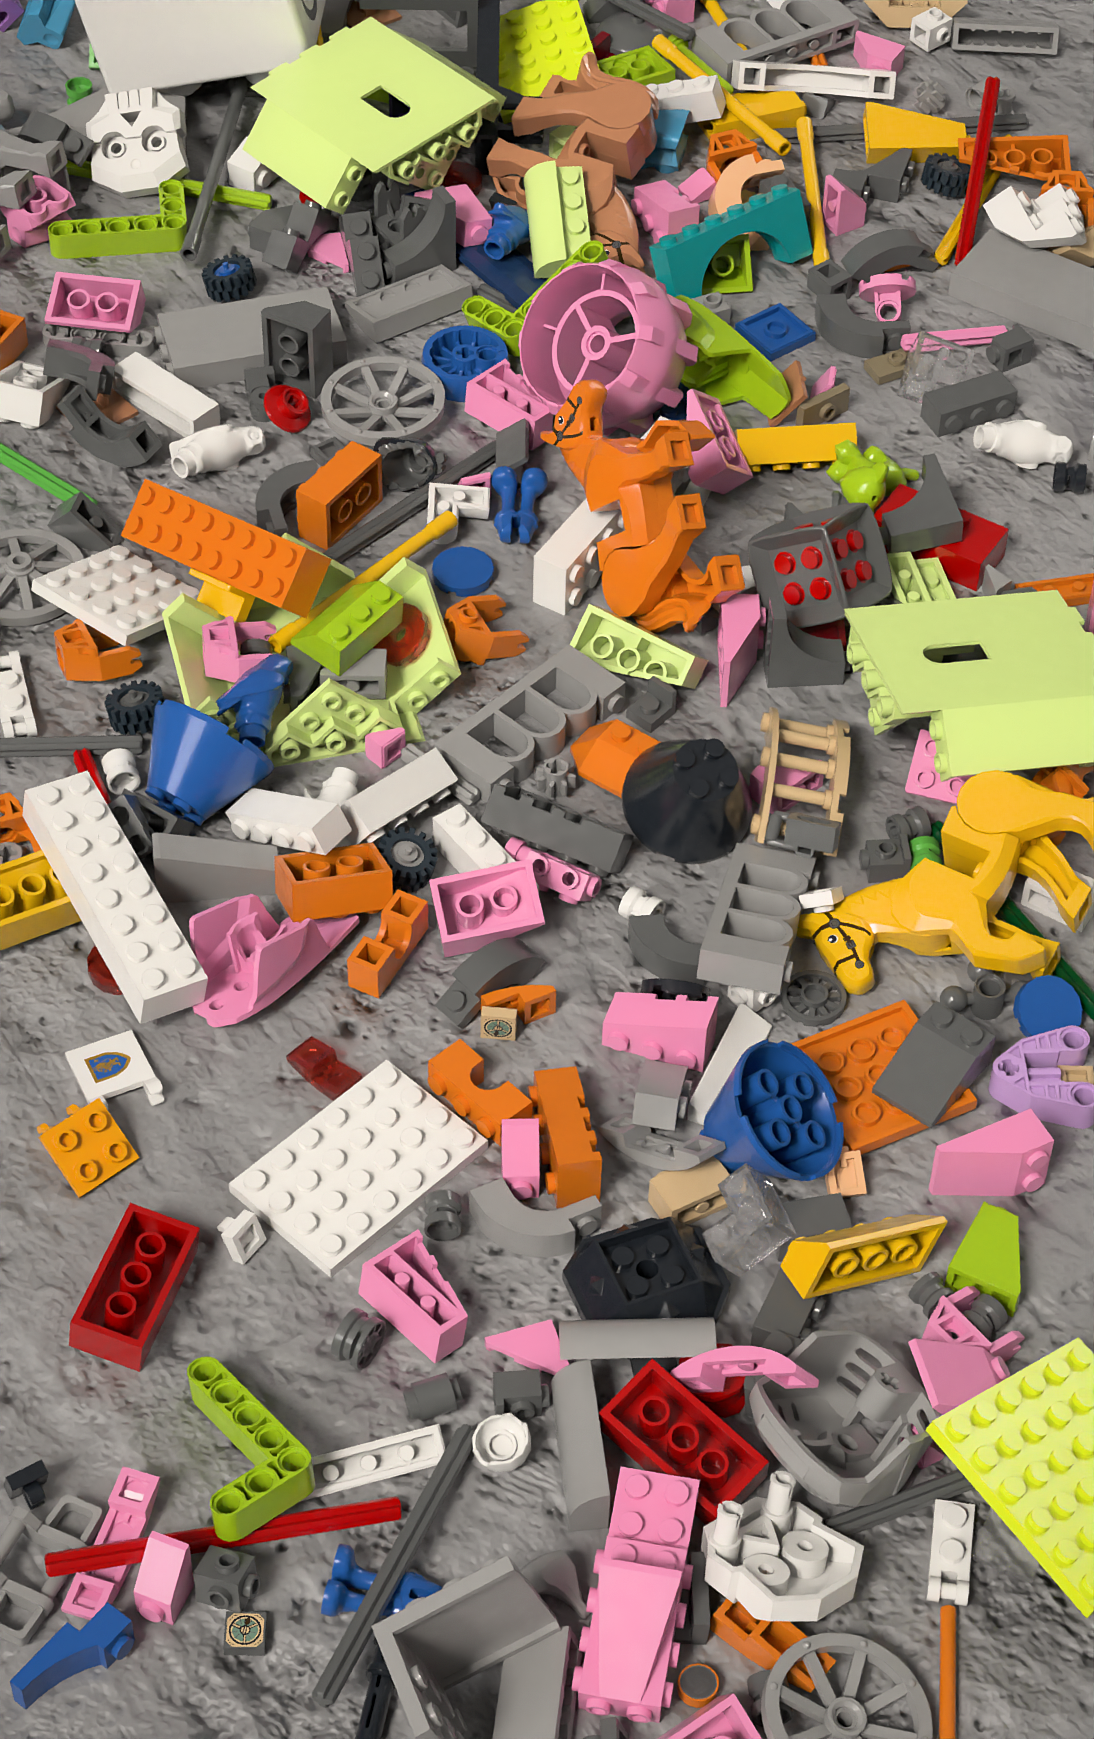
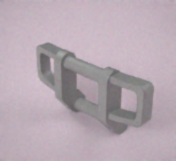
M67 1494L59 1500L42 1523L29 1510L16 1506L8 1517L10 1523L0 1537V1567L22 1533L34 1543L54 1552L90 1546L104 1521L102 1509ZM68 1511H75L91 1518L80 1539L55 1529L56 1525ZM0 1571V1615L7 1602L33 1613L21 1630H14L0 1623V1638L21 1647L27 1645L45 1617H48L54 1608L53 1600L69 1574L48 1577L40 1592H37L8 1579Z

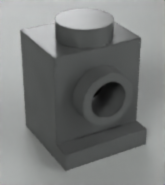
M828 259L808 270L807 288L816 295L845 293L846 299L850 298L852 275L834 261Z
M1018 323L1014 324L1012 330L992 337L991 346L986 348L987 359L1002 373L1031 362L1034 339Z
M900 834V839L866 840L865 849H861L859 852L860 869H866L868 883H881L903 878L910 871L912 858L907 834Z
M539 1369L493 1372L495 1415L512 1413L519 1420L542 1416V1408L549 1407L550 1401L548 1384H541Z

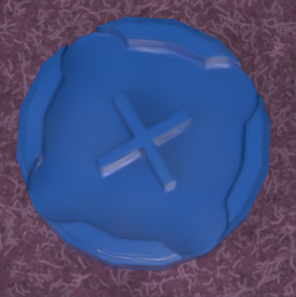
M460 546L449 548L441 552L434 559L432 565L434 584L441 591L447 594L448 591L455 592L456 596L460 597L473 596L485 591L490 586V581L493 580L494 566L491 558L485 552L473 547Z
M1051 975L1033 978L1021 986L1015 996L1013 1009L1015 1019L1018 1018L1021 1026L1019 1028L1026 1037L1066 1026H1080L1083 1011L1080 998L1074 988L1062 978Z

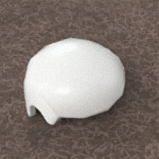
M512 1413L493 1415L480 1422L472 1436L474 1456L481 1465L494 1472H511L525 1462L531 1451V1435L526 1422H522Z

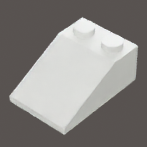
M19 360L0 371V422L12 420L20 422V425L24 428L36 429L49 421L56 409V405L60 402L72 380L43 375L44 366Z

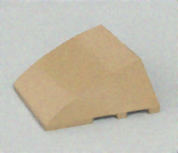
M863 0L887 27L911 28L913 17L933 7L940 9L952 18L968 2V0Z

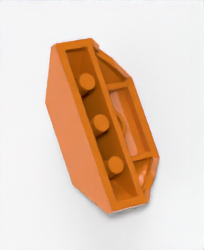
M615 719L589 727L570 746V752L579 776L621 798L626 774L634 760L646 749L661 742Z

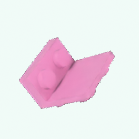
M920 729L905 791L908 794L957 805L960 788L969 778L975 775L955 777L949 781L941 782L940 773L936 772L934 766V756L937 753L935 740H932L929 731Z

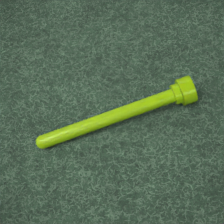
M673 34L668 37L677 46L678 50L709 76L717 75L720 85L730 94L734 92V88L729 82L688 48V41H684Z

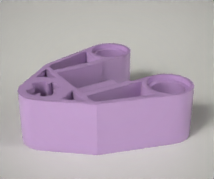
M1071 1025L1021 1039L993 1062L988 1087L990 1095L1018 1113L1032 1109L1041 1121L1078 1129L1091 1127L1094 1124V1085L1089 1082L1061 1081V1070L1057 1067V1065L1084 1066L1090 1043L1088 1032L1079 1026Z

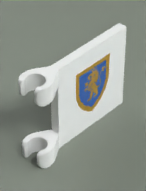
M132 1030L65 1052L66 1059L88 1104L100 1098L108 1110V1104L105 1099L142 1086L151 1106L165 1101L162 1095V1084L155 1076Z

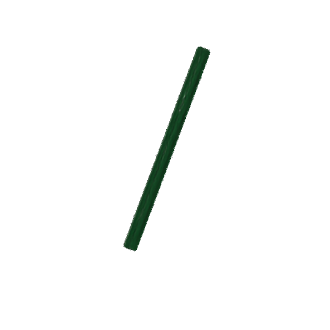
M938 820L935 823H931L932 831L930 837L938 840L940 849L943 851L941 830L944 823ZM1008 895L997 912L1006 923L1029 934L1047 939ZM1061 954L1060 961L1052 975L1062 978L1074 988L1080 998L1082 1009L1094 1021V990Z

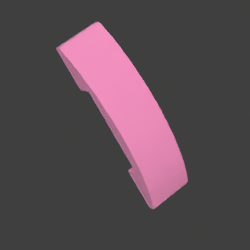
M730 1346L714 1349L683 1362L670 1372L678 1382L692 1393L723 1392L726 1377L765 1375L785 1389L817 1388L819 1384V1379L784 1355L770 1349L755 1346Z
M122 1467L108 1499L110 1508L94 1545L143 1537L159 1489L160 1477L128 1467ZM132 1564L82 1573L77 1572L61 1607L62 1612L91 1620L107 1602L111 1605L113 1604Z

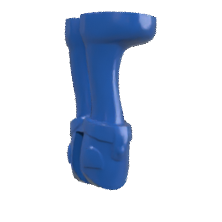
M498 467L491 475V484L497 494L501 496L502 508L495 516L494 527L498 530L502 543H511L513 528H518L520 544H528L534 531L538 528V518L533 513L536 498L547 488V474L543 470L534 467L527 469L523 473L521 478V507L516 512L517 474L510 467Z
M339 1544L332 1569V1578L327 1582L322 1600L321 1614L335 1617L343 1612H357L365 1595L348 1589L369 1590L377 1573L370 1572L357 1565L355 1552L350 1545ZM405 1572L382 1616L389 1617L405 1609V1606L412 1600L421 1597L426 1598L443 1588L434 1582L426 1580L422 1575L414 1572Z

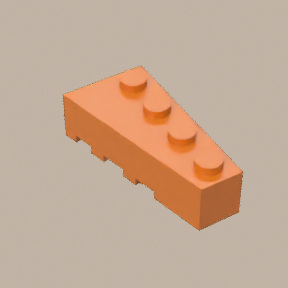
M577 1067L534 1071V1085L528 1086V1098L533 1102L532 1107L537 1109V1114L533 1115V1119L539 1118V1136L543 1138V1143L539 1144L541 1164L548 1165L549 1172L545 1173L547 1194H554L556 1208L566 1207L596 1195L600 1202L602 1157L600 1151H596L597 1139L594 1130H591L590 1114L588 1107H585V1097Z

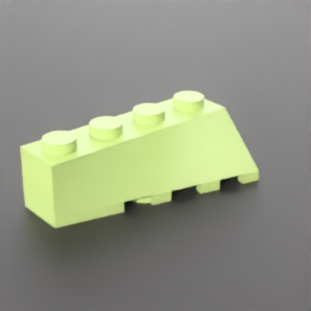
M588 604L570 643L571 646L608 671L645 679L655 676L663 682L692 689L696 688L709 661L613 612L592 604Z

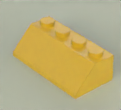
M856 423L752 428L733 431L751 472H760L761 466L772 465L773 471L791 470L790 464H802V469L820 468L821 462H832L833 464L837 460L835 445L847 439L857 445Z
M42 850L0 865V950L81 921Z
M907 1214L894 1218L886 1217L881 1221L868 1224L859 1223L842 1230H829L824 1234L811 1237L802 1236L790 1243L780 1267L803 1299L920 1272L948 1221L944 1216Z

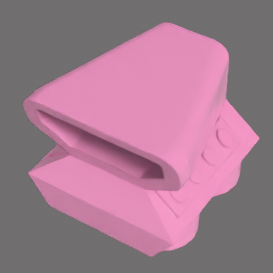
M33 176L37 193L20 209L0 206V210L7 219L10 238L23 248L49 241L48 227L51 223L72 220L66 213L67 210L76 205L71 193L45 176Z

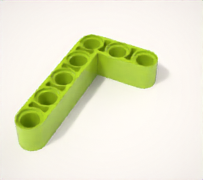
M175 179L165 180L159 184L160 214L62 220L51 223L48 227L51 255L58 259L181 251L184 238L188 233L183 184Z
M596 240L583 244L514 313L507 311L482 296L469 297L462 304V312L468 325L485 328L494 332L505 342L508 353L513 356H520L518 347L519 335L525 316L532 304L531 301L538 291L570 265L579 261L586 264L607 260L608 256L604 246L600 241Z
M208 1356L200 1357L193 1360L187 1368V1376L194 1404L255 1465L254 1468L215 1492L210 1499V1510L216 1535L224 1541H237L313 1492L315 1476L311 1454L217 1359Z

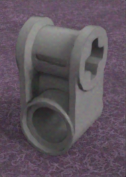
M988 77L974 84L965 92V99L968 105L979 112L981 110L985 81ZM1001 83L995 115L1014 114L1012 101L1015 99L1016 92L1014 89Z

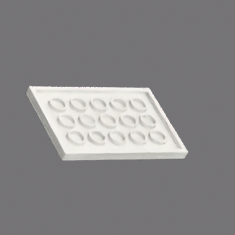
M385 1060L229 1183V1191L323 1272L332 1277L423 1203L429 1193L440 1189L488 1149V1140L392 1063Z

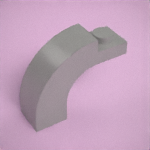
M503 1177L469 1190V1212L477 1226L491 1241L516 1254L530 1257L565 1255L574 1252L575 1237L587 1236L601 1227L602 1205L596 1195L561 1209L540 1211L520 1203L510 1191Z

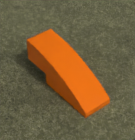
M726 1599L710 1619L711 1631L765 1670H771L779 1657L793 1644L807 1638L790 1621L755 1619L739 1601L732 1603ZM828 1653L816 1654L825 1674H827L836 1660ZM803 1660L795 1664L786 1673L788 1683L809 1693L814 1690V1683Z

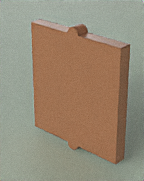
M797 360L782 372L792 400L783 412L772 419L768 418L770 427L777 426L808 398L805 386L806 377L803 376L801 362Z

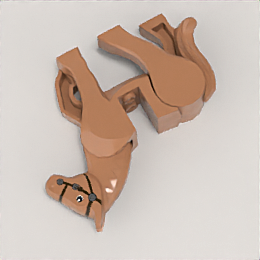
M587 52L582 57L576 80H567L560 75H552L540 95L543 98L523 97L511 117L514 136L533 134L556 125L578 126L565 143L557 159L541 152L523 149L498 138L486 159L489 175L493 178L496 193L516 201L519 206L527 209L525 190H523L521 177L508 174H518L524 177L531 167L547 161H555L556 167L582 166L591 241L596 240L603 244L608 259L645 273L643 268L645 264L639 255V235L636 220L626 198L617 187L616 175L632 180L644 165L645 158L655 149L657 135L654 121L658 119L659 101L648 87L633 80L613 77L599 70L596 55L593 52Z

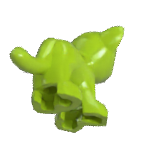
M848 439L835 445L837 460L826 471L827 475L835 483L840 484L841 492L848 503H867L873 513L883 498L889 497L900 483L907 486V480L916 481L919 478L917 470L900 468L879 447L872 445L861 454L858 446Z

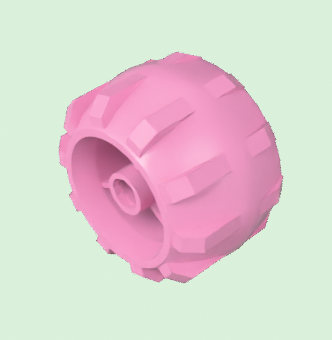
M611 259L599 263L586 264L579 261L563 269L561 273L552 278L535 295L519 335L520 362L524 383L529 393L538 397L549 408L551 414L556 415L575 384L580 380L591 379L600 381L607 389V398L603 405L602 413L603 435L609 436L618 428L635 435L641 434L649 430L654 422L653 413L664 404L673 408L678 405L683 398V392L678 389V386L683 377L685 367L693 366L697 362L698 347L688 343L686 340L685 329L691 325L693 316L687 303L667 294L665 284L649 277L638 269ZM632 315L635 333L625 335L617 333L614 327L624 318Z

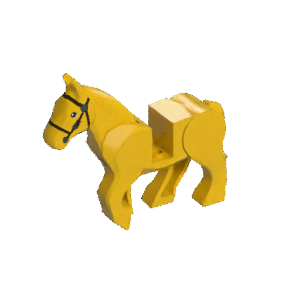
M999 770L981 772L969 778L960 788L957 797V808L956 806L951 807L942 827L941 837L944 865L924 858L903 878L889 880L861 889L844 897V900L835 903L834 910L802 914L799 919L797 937L813 940L822 960L841 982L845 990L854 995L865 994L875 984L870 960L877 942L902 946L910 949L917 955L943 956L965 954L974 967L1021 975L1030 973L1033 978L1052 975L1061 958L1060 942L1029 934L1013 925L997 920L995 915L1005 902L1016 874L1019 873L1037 881L1049 893L1062 919L1072 932L1076 933L1091 907V888L1077 878L1062 852L1046 834L1055 831L1079 833L1088 841L1094 851V797L1085 799L1065 792H1055L1020 775Z

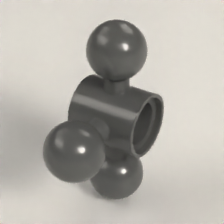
M969 962L967 973L969 978L975 982L973 992H965L959 986H948L940 995V1003L957 1013L964 1010L966 1005L971 1004V1011L976 1017L983 1020H992L1000 1015L1003 1002L1010 1001L1014 1005L1015 996L1021 986L1028 981H1017L1009 989H1006L1004 980L994 975L995 970L974 967Z

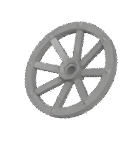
M395 356L367 357L344 365L327 379L321 391V411L327 425L341 437L358 444L374 446L376 441L382 437L399 439L408 437L420 438L430 432L439 423L444 414L445 390L438 376L428 367L416 361ZM372 371H397L388 391L379 390ZM362 374L371 395L367 398L343 386V384L351 378ZM407 374L425 383V385L397 399L398 392ZM336 393L362 407L333 409L332 399ZM431 393L434 395V403L431 409L405 407ZM370 417L359 428L343 420L344 418ZM396 417L422 419L404 428ZM378 424H388L393 431L372 430Z
M18 528L1 531L0 548L9 545L11 554L7 558L0 557V579L4 578L0 583V602L11 587H16L20 589L24 610L8 611L0 609V625L14 627L35 625L64 614L66 611L53 603L34 609L29 586L32 584L33 579L43 576L40 572H53L84 559L78 547L67 538L47 530ZM29 543L41 546L27 554L20 551L19 544ZM57 550L64 554L71 562L38 560Z
M835 1632L821 1633L798 1641L779 1657L764 1684L761 1698V1715L767 1739H862L861 1737L867 1739H932L933 1727L930 1707L916 1677L889 1650L857 1635ZM839 1652L852 1655L841 1697L836 1698L816 1654ZM803 1660L824 1707L782 1685L786 1673L799 1661ZM867 1660L886 1673L896 1686L861 1705L855 1700L864 1663ZM905 1697L912 1714L914 1733L867 1723V1718ZM779 1701L820 1722L821 1725L788 1737L782 1723Z

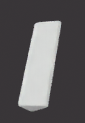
M742 1003L739 1004L689 1102L687 1120L704 1126V1119L708 1109L741 1055L750 1046L767 1039L772 1025L748 1006Z
M439 1424L311 1457L315 1476V1488L309 1496L301 1501L436 1466L445 1451Z

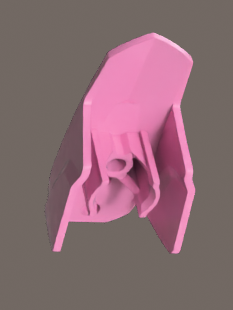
M249 894L232 898L193 915L189 920L191 949L208 977L204 1002L192 1006L194 1014L206 1018L207 1024L212 1027H223L237 1024L258 1013L307 975L358 925L359 917L357 913L349 914L345 918L327 917L316 919L315 921L306 918L302 923L292 922L289 916L277 924L259 897Z

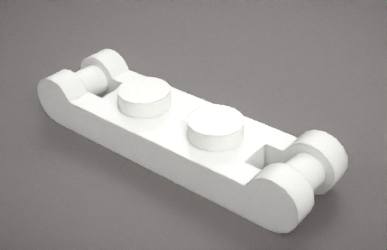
M18 650L9 651V655L0 656V669H12L0 672V722L4 738L22 735L35 737L38 736L19 652Z

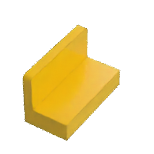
M190 569V575L204 580L197 601L218 611L222 616H233L236 622H246L255 596L198 570Z

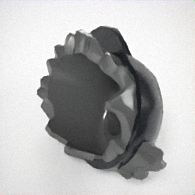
M382 437L376 441L373 451L382 455V483L384 486H387L388 490L399 489L406 491L413 488L418 489L434 479L435 475L441 474L446 469L444 463L447 461V454L445 455L443 452L436 454L426 441L418 438L408 437L399 439Z

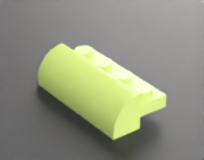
M555 161L537 164L531 167L524 176L534 278H550L583 244L591 241L582 166L556 167Z
M911 551L887 554L892 576L891 592L900 602L914 603L956 599L938 557L914 560ZM975 645L934 648L925 651L923 655L932 662L942 663L943 655L974 652Z

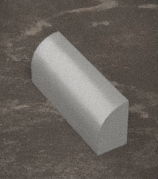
M952 17L950 45L954 50L1057 55L1059 27L1056 22Z
M714 1317L559 1321L560 1360L695 1357L717 1349Z
M583 1360L562 1368L554 1375L551 1381V1403L569 1532L608 1528L610 1490L591 1360Z
M560 1626L561 1631L503 1661L492 1739H571L577 1691H572V1681L575 1666H580L582 1651H579L580 1641L570 1626Z

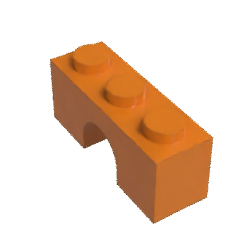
M397 889L381 912V925L375 940L364 936L347 959L349 987L378 999L428 929V901Z
M458 1039L428 1061V1084L435 1094L444 1096L460 1116H466L471 1120L485 1138H491L501 1147L502 1119H532L533 1102L509 1081L492 1090L478 1088L477 1086L484 1081V1059L464 1041Z

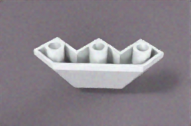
M1058 183L1035 200H1030L1023 190L1018 192L1015 188L1009 186L983 204L996 229L1029 248L1083 245L1087 242L1083 215L1077 205L1080 199L1072 188L1067 189L1061 183Z

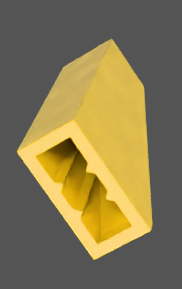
M795 91L732 93L737 100L772 129L796 127V121L807 114L804 101L800 100ZM724 108L721 118L697 122L709 140L711 134L733 129L744 134L748 140L761 138L727 108Z
M866 102L863 129L866 164L878 163L901 148L913 149L911 161H915V163H925L927 157L935 153H939L941 156L943 153H947L948 156L955 155L956 159H959L958 138H971L970 135H966L964 123L874 102Z

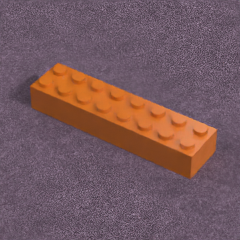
M144 479L121 534L122 537L306 619L332 560L147 479Z

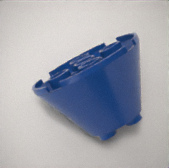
M166 699L162 705L160 700L157 702L154 709L148 781L145 793L158 800V804L173 812L177 810L183 813L184 818L195 823L194 825L201 826L203 821L271 775L274 770V764L268 756L249 740L245 739L243 743H240L226 734L229 730L228 726L187 705Z
M767 1039L750 1046L741 1055L708 1109L704 1119V1129L700 1131L699 1135L725 1142L726 1149L714 1155V1157L722 1163L729 1174L746 1173L811 1181L826 1175L837 1164L842 1152L844 1129L843 1122L837 1123L833 1103L838 1102L835 1093L817 1064L796 1046L785 1041L779 1043L768 1042Z

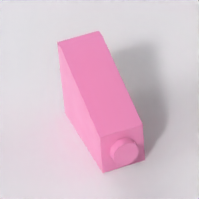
M467 184L445 187L456 201V242L464 247L484 244L488 236V230L492 227V217L490 214H488ZM433 189L415 192L414 196L431 199Z

